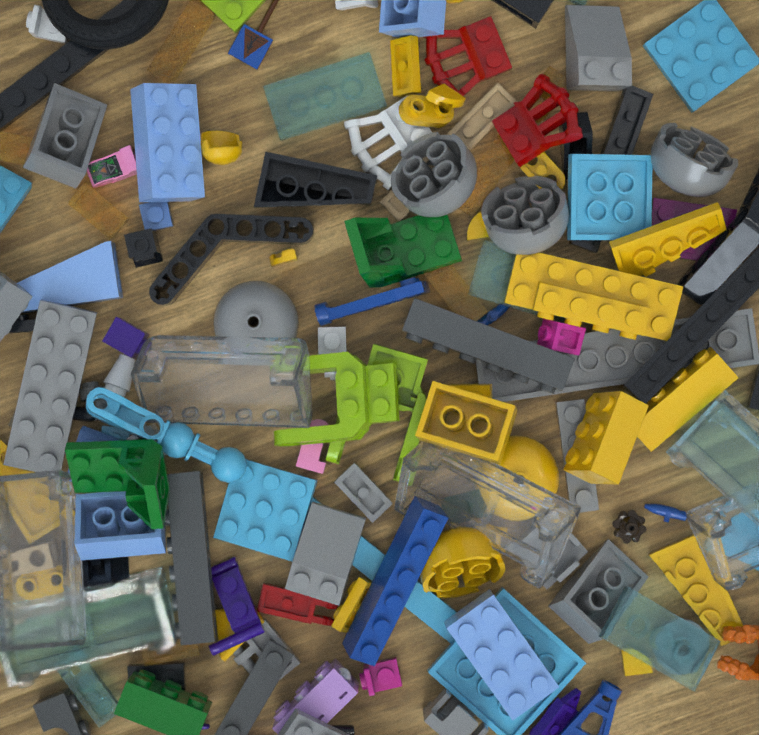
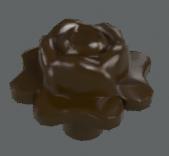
M629 510L628 513L621 511L618 518L612 523L613 527L616 528L614 535L621 538L626 544L630 543L631 540L639 542L640 536L646 532V527L643 525L645 518L638 516L634 510Z

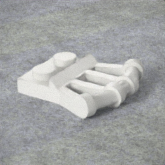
M407 96L378 115L344 122V127L349 132L352 146L351 153L354 157L357 156L363 164L361 166L363 171L377 175V179L384 183L383 187L387 190L391 188V174L378 165L399 151L402 153L418 138L432 133L429 127L409 125L401 119L399 105ZM382 123L384 126L382 130L362 142L360 127ZM390 135L395 145L372 159L367 149Z

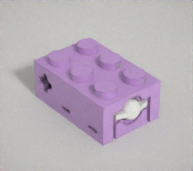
M336 658L331 663L325 661L316 670L315 679L311 683L306 680L295 691L296 695L291 702L285 700L276 709L272 729L279 734L295 708L328 723L358 694L359 682Z

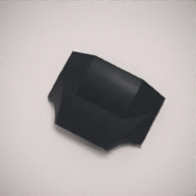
M128 557L82 560L83 588L85 592L113 587L117 582L130 578Z

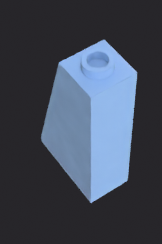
M112 241L101 243L17 283L33 296L27 308L21 313L38 311L41 299L75 306L123 298L116 246Z

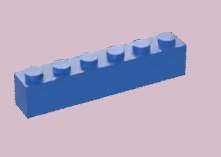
M414 496L342 642L349 658L375 667L448 520V516L439 505Z

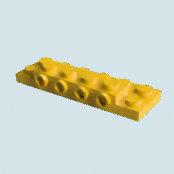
M544 253L531 255L515 254L504 303L538 311L537 317L554 320V315L564 317V323L581 327L582 322L593 324L592 330L609 333L611 328L620 330L619 336L636 340L637 335L668 341L672 334L684 286Z

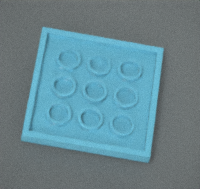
M502 587L495 594V597L555 679L559 688L512 720L455 640L427 671L497 735H522L582 669L586 662Z

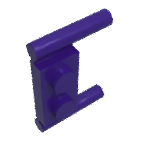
M235 557L211 567L212 580L231 629L235 633L209 645L213 656L265 633Z

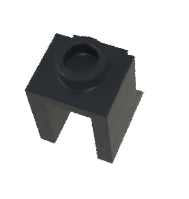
M150 228L124 234L129 258L134 261L136 268L163 262L157 233L154 229Z

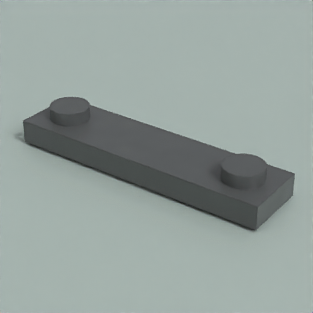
M271 639L268 641L214 735H248L292 659L294 652Z

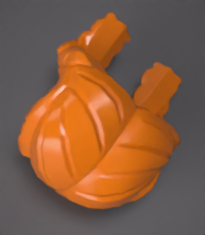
M746 624L742 627H723L722 635L724 641L752 644L757 640L759 649V625ZM759 653L750 667L745 662L732 659L730 656L721 655L717 662V668L723 672H728L730 675H735V678L738 680H759Z

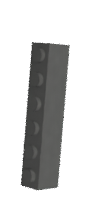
M416 298L413 300L402 332L407 333L406 339L419 344L422 343L423 339L432 342V348L446 354H448L449 349L460 353L459 359L473 364L477 359L487 363L486 369L501 374L502 370L513 373L512 379L528 384L530 379L540 383L539 389L552 394L555 393V390L563 391L575 360L573 357Z
M193 471L167 474L170 494L165 525L170 526L171 537H167L168 554H173V565L169 566L171 583L175 582L176 594H172L173 611H178L179 621L174 623L176 640L180 639L181 645L218 641L203 472Z

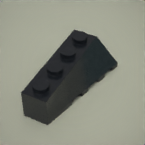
M265 152L254 208L351 204L371 206L377 175Z

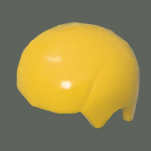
M205 131L200 134L202 156L207 161L216 165H227L235 162L241 156L242 141H240L238 134L226 131Z

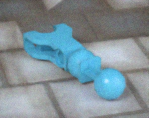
M95 388L87 395L86 410L90 416L143 440L152 439L162 446L163 452L169 457L176 459L184 457L183 460L188 461L190 456L210 465L214 476L226 483L236 482L245 474L247 467L246 458L237 448L224 447L220 450L214 449L198 441L200 434L197 433L195 435L186 424L180 422L170 423L168 420L164 423L163 419L158 415L105 388ZM97 399H103L107 402V407L105 409H98L93 402ZM150 420L155 421L159 425V433L153 436L146 434L143 428L144 423Z

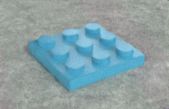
M703 0L643 45L646 52L691 113L759 64L758 56L717 0Z
M568 154L569 220L567 240H615L652 226L653 167L651 155Z
M246 459L247 467L245 474L236 482L228 484L213 538L293 562L318 480Z

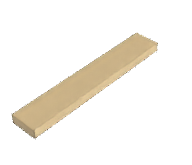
M497 83L446 135H457L471 151L494 127L492 120L515 106L514 102L517 101ZM427 156L423 158L425 163L429 161ZM392 190L380 201V204L398 221H402L411 212L395 196Z

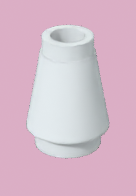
M120 354L103 381L105 384L104 388L125 398L126 392H130L136 360Z

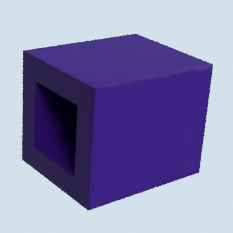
M120 317L114 319L102 342L130 358H136L137 355L142 356L150 341L146 340L149 336L147 332Z

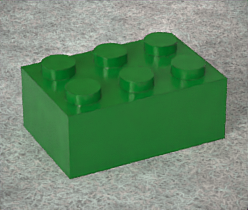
M145 670L132 673L126 681L114 711L115 715L166 735H200L213 703L208 700L206 694L199 691L189 693L182 690L180 684L170 680H166L164 683L155 679L156 676L153 673Z

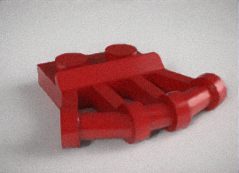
M491 16L463 26L458 30H444V35L423 37L426 39V58L424 61L426 66H430L434 75L432 77L434 85L446 84L463 97L478 83L512 70V65ZM437 39H460L462 44L437 53ZM463 52L466 53L469 60L468 63L448 71L443 70L440 62ZM473 70L475 76L459 91L449 81L451 78Z
M543 73L538 75L532 89L522 101L514 102L515 106L492 120L493 125L519 167H522L553 146L577 141L583 137L582 128L578 126V107L574 102H570L569 93L566 88L558 87L550 81V77ZM544 91L551 95L550 98L530 110ZM560 106V112L539 126L537 125L536 121ZM567 122L565 132L545 136Z

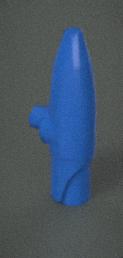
M502 303L477 320V322L485 325L492 324L509 309L511 304Z
M661 504L644 505V508L650 512L664 516V522L669 523L670 518L682 521L687 519L688 512Z

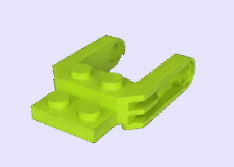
M374 343L367 366L388 363L396 364L399 410L412 412L393 477L394 481L407 484L419 444V439L415 434L427 400V396L421 387V382L428 359ZM337 417L336 424H339L340 419ZM346 441L331 442L325 461L339 464Z
M349 352L282 358L270 361L271 376L274 377L276 374L296 373L298 375L337 372L335 375L337 416L340 419V423L334 425L275 430L274 446H298L361 440L368 432L371 424L400 421L396 364L394 363L367 366L356 355Z

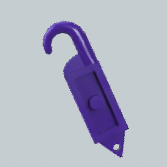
M575 688L561 699L557 697L548 706L546 713L537 725L531 729L529 735H559L579 712L576 708L581 691Z

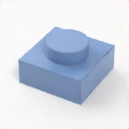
M168 202L139 204L145 230L152 228L157 231L174 227Z

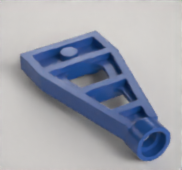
M414 277L400 281L401 287L337 307H329L327 302L315 304L314 308L320 326L332 323V320L430 293V288L427 281H420L419 278Z
M602 680L596 693L579 710L559 735H593L581 728L582 723L591 712H595L603 717V722L596 735H609L617 700L622 690L616 685ZM605 695L610 698V701L603 700L602 696Z

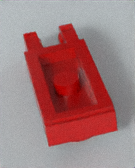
M263 583L257 611L308 624L313 622L331 626L335 619L325 615H315V606L318 605L333 610L337 609L338 605L287 590L285 587Z

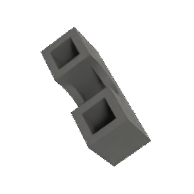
M70 688L42 698L33 705L43 732L52 728H61L69 735H91L88 721L86 719L83 720L80 715L79 709H81L78 696L75 693L72 694Z

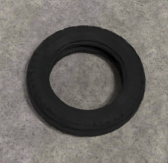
M42 0L47 17L62 35L84 47L102 50L121 48L146 36L158 24L169 0H138L130 10L118 17L96 20L76 12L70 6L68 0Z

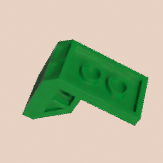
M448 214L432 218L417 215L391 224L388 218L355 217L344 221L359 273L369 288L385 287L462 261Z
M152 439L66 443L65 453L75 493L126 491L127 506L151 529L164 528L170 486L163 448L160 444Z

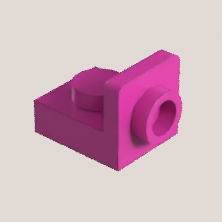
M543 319L542 325L538 330L537 344L554 351L579 356L586 328Z
M396 657L377 661L375 667L364 664V672L359 673L362 689H368L369 696H374L375 692L402 686Z

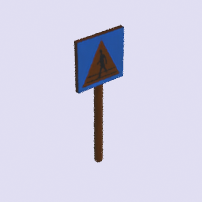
M279 0L272 1L257 30L243 24L228 54L258 70L273 42L271 38L263 35L262 31Z

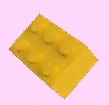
M432 381L415 436L421 441L501 465L518 410L515 405Z
M622 391L593 393L586 403L584 418L576 428V438L572 448L566 454V464L563 470L590 484L619 485L649 405Z

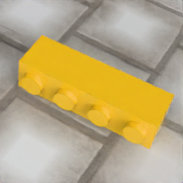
M709 347L707 350H701L694 356L691 364L685 369L681 368L671 378V381L646 403L649 406L637 437L652 452L735 382L738 376L712 347Z

